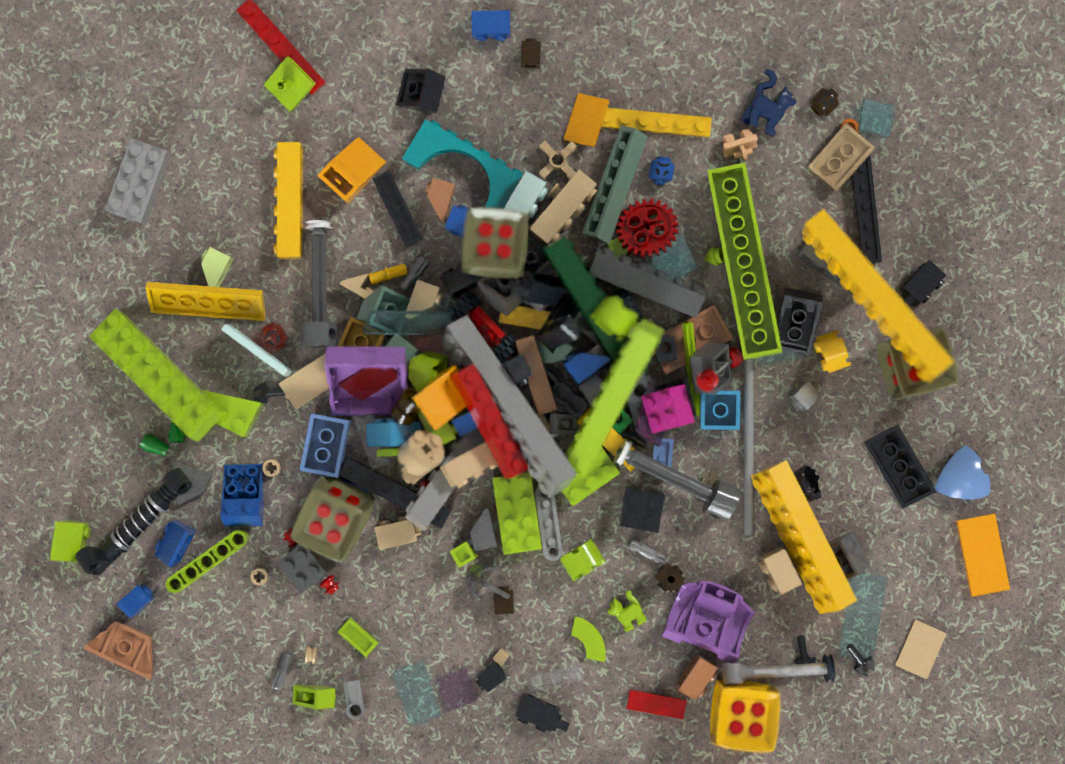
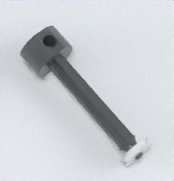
M326 220L306 221L307 227L305 229L313 230V233L310 235L312 236V322L301 323V347H337L338 324L326 322L327 235L325 230H332L331 224L333 222Z
M627 439L618 448L613 464L618 463L620 467L624 460H626L628 465H632L704 500L703 512L723 522L727 521L734 512L741 492L739 488L720 479L716 480L712 487L636 451V449L630 450L632 441L627 442Z

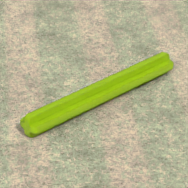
M684 322L682 327L687 379L696 414L699 416L700 394L694 392V385L691 382L693 375L692 367L690 366L691 356L696 353L694 327L692 322Z

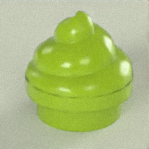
M710 248L704 260L714 266L720 265L724 262L722 248Z

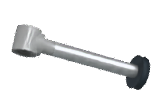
M824 654L822 663L744 667L741 663L722 665L723 685L742 684L745 682V679L822 674L826 683L829 680L832 682L835 680V664L832 654H829V656Z

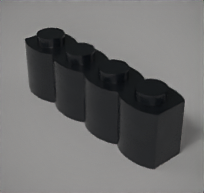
M546 369L555 401L565 405L567 411L573 416L581 417L589 408L588 400L583 395L577 394L571 385L561 381L555 372Z

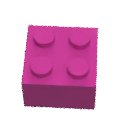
M685 385L641 396L651 434L694 423Z

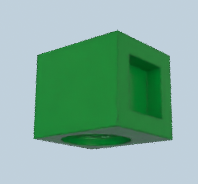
M623 409L620 411L622 416L621 422L614 423L612 426L619 434L633 421Z

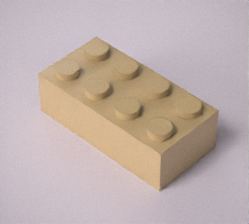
M579 169L531 226L530 234L544 246L559 238V233L562 230L566 231L571 226L574 215L578 217L585 207L584 203L586 201L590 203L595 197L597 183Z

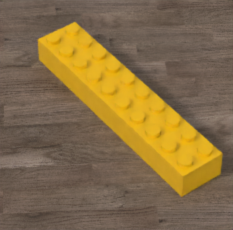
M823 209L805 223L802 231V238L805 243L814 247L817 257L820 260H825L829 271L833 275L836 274L841 279V285L853 293L852 297L858 305L862 304L864 306L867 316L871 320L875 319L879 324V330L891 338L893 347L898 351L901 350L905 355V361L918 370V376L923 381L930 383L947 370L954 362L829 214Z

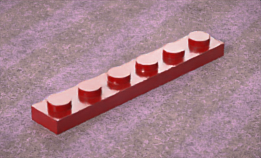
M253 0L245 1L236 9L239 15L281 62L286 57H291L316 83L309 92L311 95H314L326 84L322 77Z

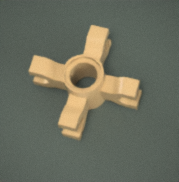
M546 141L539 145V149L549 157V164L539 172V176L545 180L554 170H561L571 180L576 172L566 163V160L577 149V146L571 141L562 151H554ZM559 156L563 159V163L555 165L552 161L553 158Z

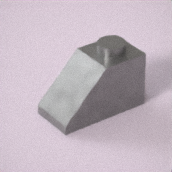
M489 508L483 511L470 532L471 536L468 537V543L471 548H474V552L497 546Z

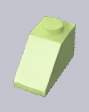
M209 247L201 257V260H203L201 265L208 286L220 287L234 259Z

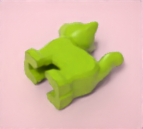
M627 590L626 598L630 601V604L623 608L622 604L616 598H613L607 609L609 615H614L618 618L619 622L624 626L625 632L634 629L632 620L637 619L638 626L647 620L642 613V607L638 600L632 595L630 590Z

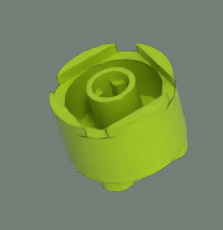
M615 296L613 298L605 297L590 317L591 319L596 318L595 324L610 336L614 333L617 335L616 340L622 341L636 324L638 315L629 309L627 311L622 307V301Z
M592 538L559 558L573 582L583 575L585 576L592 572L595 566L597 568L606 562Z

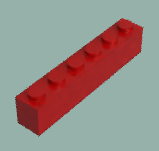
M474 364L468 365L451 374L450 376L504 478H514L529 469Z

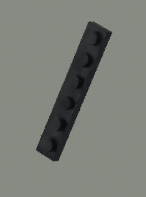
M869 155L852 174L860 252L870 264L882 262L871 155Z

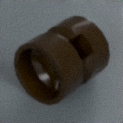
M406 388L392 407L391 416L398 423L411 425L421 409L417 406L413 397L419 393L418 391Z

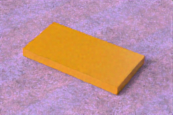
M993 513L956 520L970 595L973 597L1010 590L996 515Z

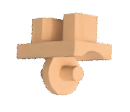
M748 128L740 132L741 139L735 140L733 134L723 136L724 157H741L743 162L747 161V155L752 154L753 149L758 148L757 135H753Z

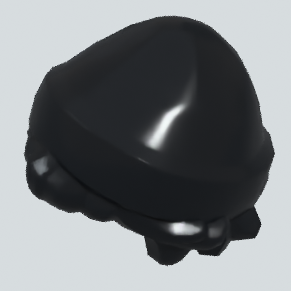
M804 465L793 474L809 503L820 499L822 496L818 483L820 477L815 474V469L809 465Z

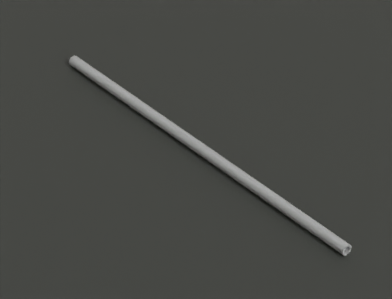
M754 359L744 361V535H754V485L751 475L754 474Z

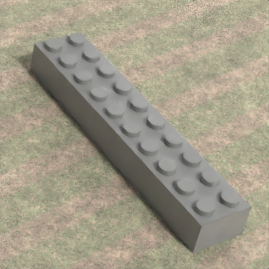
M466 315L449 324L442 339L443 348L450 352L453 362L457 367L462 369L472 364L476 366L529 467V473L540 483L541 491L550 498L568 487L577 473L469 317Z

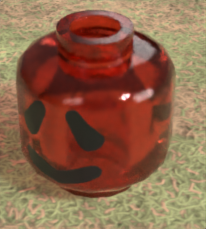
M271 322L260 329L259 338L266 349L278 351L286 346L284 342L288 339V336L281 324Z

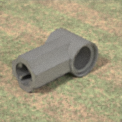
M360 679L343 682L347 716L351 719H359L364 715L366 709L363 702ZM353 705L360 707L361 712L359 715L352 713L351 707Z

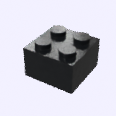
M626 487L619 526L658 533L665 494Z

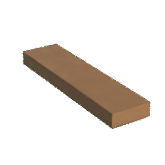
M535 335L515 341L519 355L523 354L533 376L528 378V383L538 414L542 415L557 410L558 407Z

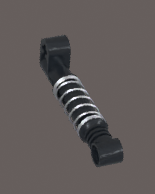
M181 468L171 470L166 475L165 483L162 484V487H159L155 492H151L145 498V503L139 504L137 506L138 510L131 512L130 518L124 519L122 526H117L116 531L109 535V540L101 548L86 546L76 553L75 559L85 573L100 576L123 552H127L132 548L131 544L135 540H139L141 533H146L145 529L149 525L153 526L152 522L156 518L160 519L159 511L166 513L170 508L171 502L178 495L186 493L191 488L192 482Z

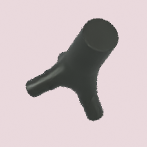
M629 424L630 433H621L620 435L622 438L629 439L641 448H644L647 442L635 433L633 424Z

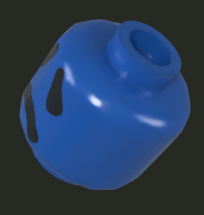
M656 157L650 163L648 177L654 181L655 185L665 186V183L673 180L675 165L671 162L670 158Z

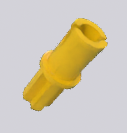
M400 264L369 273L371 284L374 285L387 280L390 282L393 278L406 275L408 271L405 264Z

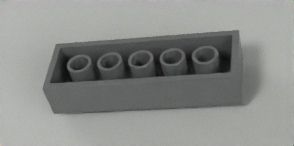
M607 247L599 248L590 268L593 276L697 318L706 297L702 286L694 283L692 286L685 283L686 280L675 276L671 278L663 270L657 269L654 271L649 269L650 265L639 261L637 264L632 262V258L621 254L620 257L615 255L612 249Z

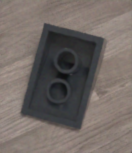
M784 287L777 319L782 350L810 355L823 304L821 294Z

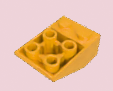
M357 137L333 158L317 176L349 204L387 162L362 139Z
M455 364L438 373L413 397L417 406L422 410L428 422L435 430L466 407L450 376L459 370Z

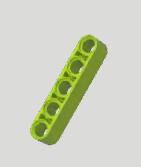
M237 530L226 536L170 576L166 581L167 590L171 593H177L187 588L243 548L249 542L248 533L244 530ZM238 533L243 536L242 544H238L235 541V536ZM221 545L227 547L228 552L226 555L220 553L219 548ZM205 556L211 558L212 564L210 566L204 564ZM190 567L196 570V576L194 578L190 577L188 574V569ZM174 579H178L180 581V587L178 589L174 588L172 585V581Z

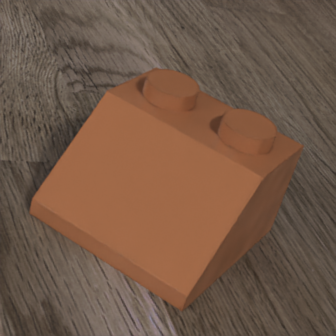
M696 653L675 685L680 692L697 700L698 697L702 698L707 691L706 685L708 682H712L717 676L718 672L716 670L718 668Z

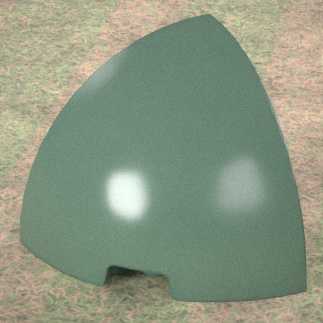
M578 336L575 340L553 349L542 340H538L537 344L543 363H557L575 353L582 345V342Z

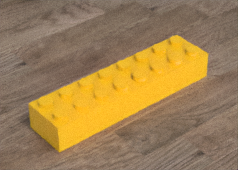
M787 460L768 466L751 475L753 485L758 490L761 501L767 508L770 519L775 524L779 537L784 542L787 553L793 560L796 571L801 576L805 589L810 594L814 607L819 614L840 611L857 601Z

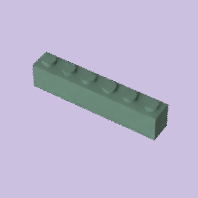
M621 126L582 232V234L595 241L607 244L611 241L648 136L636 128Z

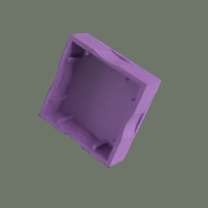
M326 347L325 371L327 384L330 388L329 399L332 415L375 414L391 416V409L398 401L399 396L403 390L409 388L406 347Z

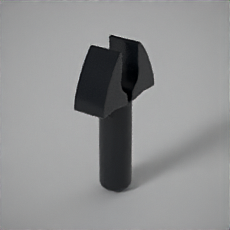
M265 382L253 389V391L262 390L266 392L262 397H254L255 400L268 404L267 399L270 396L285 395L281 388H267Z
M797 636L800 657L798 660H794L795 664H803L804 660L808 663H815L816 657L808 656L805 636Z
M852 643L848 644L846 649L857 661L854 670L861 675L868 676L867 672L863 669V664L870 666L874 672V661L871 655L868 658H863Z

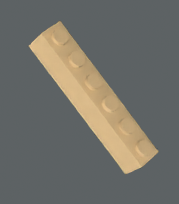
M536 414L545 429L550 433V425L544 414ZM485 442L444 464L440 469L451 488L455 485L460 488L469 483L468 478L473 476L476 479L485 474L484 469L490 467L492 470L498 467Z

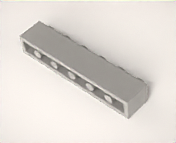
M477 428L463 435L460 441L455 440L450 447V450H452L449 456L445 455L439 465L443 466L485 443L479 429ZM441 469L438 472L435 470L428 478L430 481L428 486H422L417 493L418 500L415 503L412 501L405 510L408 512L405 518L423 531L426 530L457 486L450 487Z

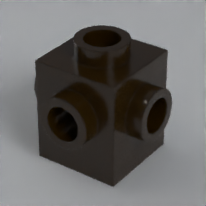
M667 562L654 575L659 581L657 585L665 593L667 590L671 593L674 590L676 592L679 591L684 585L682 581L685 579L681 576L684 572L676 565L672 567ZM672 575L673 581L668 582L667 578Z

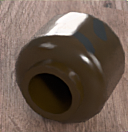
M821 88L811 98L810 108L819 117L829 116L839 105L837 92L831 88L829 90Z

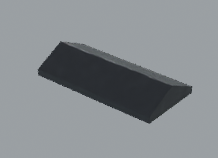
M898 424L864 442L902 508L937 492Z

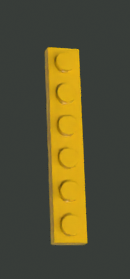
M607 108L601 128L620 129L621 126H626L644 132L709 138L712 117Z

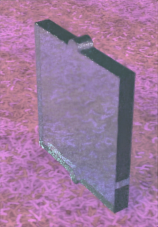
M863 99L862 110L859 113L860 122L858 130L890 137L892 124L895 122L893 119L895 106Z

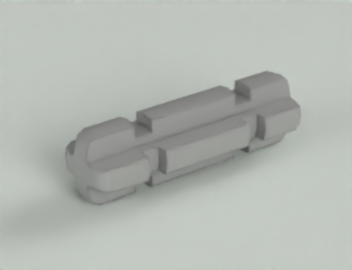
M632 540L628 548L630 550L637 551L638 554L650 560L653 559L659 565L665 559L663 554L656 553L655 550L643 544L640 545L635 540Z

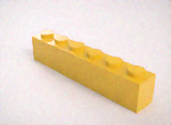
M277 142V148H274V158L277 159V167H274V178H277V186H274V197H277V205H274V216H277V224H274V235H277V243H274V254H277L279 259H302L303 145L300 142Z

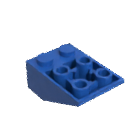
M263 464L224 465L220 515L224 527L263 526Z

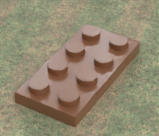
M715 305L698 313L697 318L691 317L684 321L693 323L696 352L707 342L723 344L733 338ZM684 322L662 333V335L668 334V337L673 336L678 358L674 361L659 363L665 375L686 365L682 327ZM662 343L660 351L668 353L670 346L667 343Z

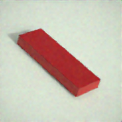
M629 689L626 709L683 720L687 700Z

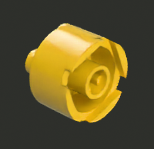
M838 329L815 337L816 342H813L815 352H820L822 360L819 361L823 371H828V373L851 366V362H846V358H849L843 339L842 337L837 338Z

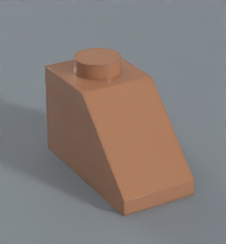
M432 178V181L427 183L425 193H428L427 197L440 221L445 223L455 191V184Z

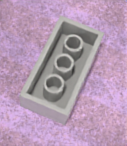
M131 138L105 211L146 226L172 154L167 150Z

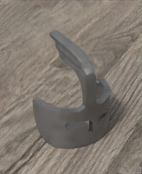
M480 561L472 565L465 577V585L479 599L483 598L476 591V583L479 582L489 590L507 599L510 598L508 593L481 578L484 572L489 570L498 572V568L490 563Z

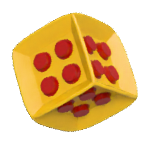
M723 679L716 680L710 716V740L712 743L728 749L773 752L777 741L780 716L779 690L775 686L758 682L745 681L742 684L723 685Z

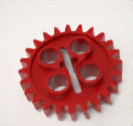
M644 198L642 204H639L636 200L635 207L629 204L630 210H623L625 216H619L621 222L616 224L617 228H619L616 231L617 235L620 236L618 240L622 243L623 249L627 248L628 254L634 251L635 257L639 253L642 259L645 258L646 254H649L650 259H652L654 253L660 257L659 251L662 250L664 253H667L665 247L672 248L673 246L670 241H676V236L674 235L679 234L678 229H676L679 227L676 221L677 217L672 215L673 209H668L666 203L661 206L660 200L656 204H654L653 198L650 199L649 203H646ZM651 215H657L655 219H649ZM639 222V225L631 226L632 223ZM658 231H664L660 236L655 235ZM646 238L645 242H638L639 239Z

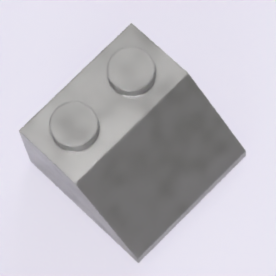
M853 532L828 542L846 579L858 576L870 567Z

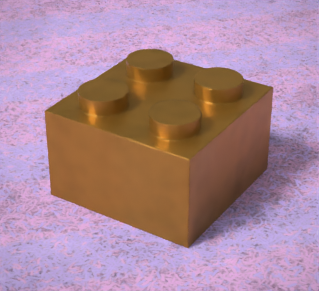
M350 317L337 347H382L388 333Z

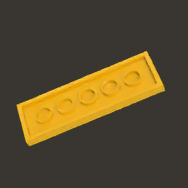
M160 282L146 283L145 288L151 313L265 321L266 318L263 290Z

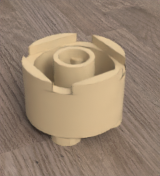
M428 431L415 432L403 442L398 450L399 462L401 465L404 464L408 473L415 476L427 474L439 465L444 457L441 437Z

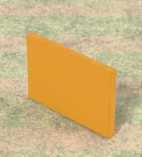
M578 93L563 140L595 148L609 100Z

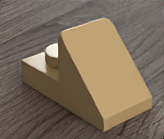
M369 274L346 279L340 283L341 286L364 299L374 292L368 287L365 290L363 289Z

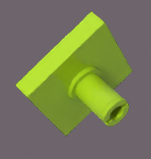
M286 57L264 84L290 112L300 104L316 85L291 57Z

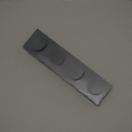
M390 171L372 178L405 247L407 248L423 240Z

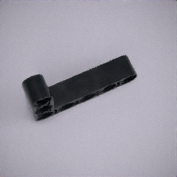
M584 265L585 270L590 271V269ZM568 292L561 297L538 333V337L552 349L575 340L584 328L574 320L579 313V309Z

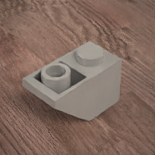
M805 381L789 396L791 399L789 403L794 409L805 411L815 403L821 394L809 381Z

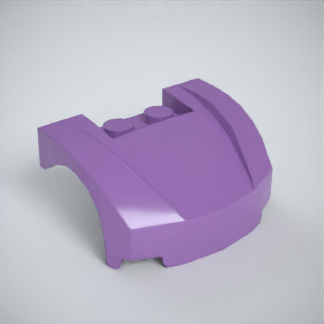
M701 580L698 583H687L681 587L676 596L662 637L677 643L683 640L716 653V658L728 663H735L739 658L742 639L754 616V610H751L743 601V597L723 585Z

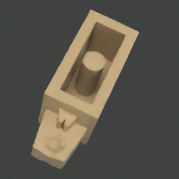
M406 516L397 518L398 522L390 523V520L378 522L379 526L374 527L379 550L418 541V536L421 535L422 529L406 519Z

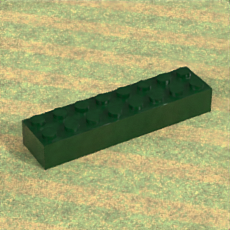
M560 236L541 249L614 365L618 356L622 358L619 354L627 339L630 341L632 339L626 336L622 341L616 340L617 335L613 333L610 336L595 324L596 318L591 319L590 316L605 299L606 295L601 288L595 286L594 282H596V279L591 271L585 270L584 265L586 263L580 254L576 255L574 252L575 245L572 240L565 236ZM644 367L641 374L648 371L646 367Z

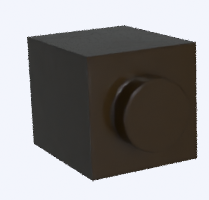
M534 38L522 41L521 68H540L541 41H537Z
M497 586L508 593L510 598L507 599L494 592L495 615L514 614L513 589H509V586Z

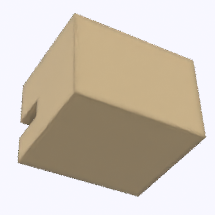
M500 648L492 659L502 666L510 654Z

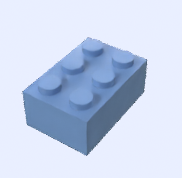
M311 414L300 471L340 478L339 474L343 466L351 421Z

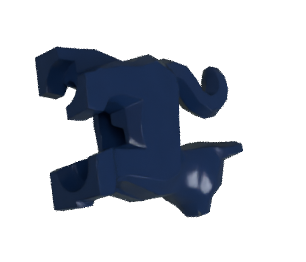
M766 69L764 73L770 79L758 84L753 99L744 111L740 122L746 125L751 124L757 128L759 124L758 118L761 116L767 119L765 134L774 137L776 133L775 126L783 118L786 109L794 106L797 100L793 97L792 93L787 91L788 87L786 86L779 93L777 102L764 96L763 90L772 88L777 81L776 73L773 70Z

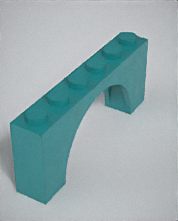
M425 119L402 157L403 161L420 171L429 160L444 153L467 155L476 160L488 176L490 193L485 208L504 209L522 179L523 173L514 167L513 169L506 167L507 163L499 158L495 160L489 157L490 153L486 150L474 148V144L469 140H460L452 130H443L440 128L441 124L431 119V121Z

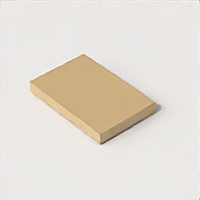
M845 123L810 163L808 168L837 192L874 151L875 147Z

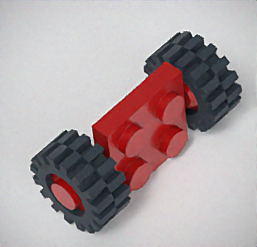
M469 291L446 312V315L452 322L467 315L489 348L493 349L492 352L502 365L518 350L515 342L517 340L511 334L500 342L505 333L480 308L479 304L481 301L472 291Z

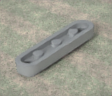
M538 486L535 490V501L543 554L546 559L556 561L562 556L563 551L555 496L553 495L550 498L548 496L546 498L541 497V489ZM552 547L556 549L554 555L549 553V549Z

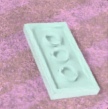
M225 324L221 329L283 376L289 377L293 373V370L233 326Z

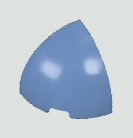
M965 445L945 465L937 480L935 489L939 493L953 498L978 499L990 495V479L988 474H984L980 466L982 460L971 448Z

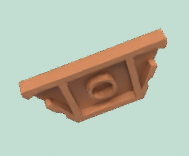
M118 620L83 647V649L149 680L153 677L152 636Z

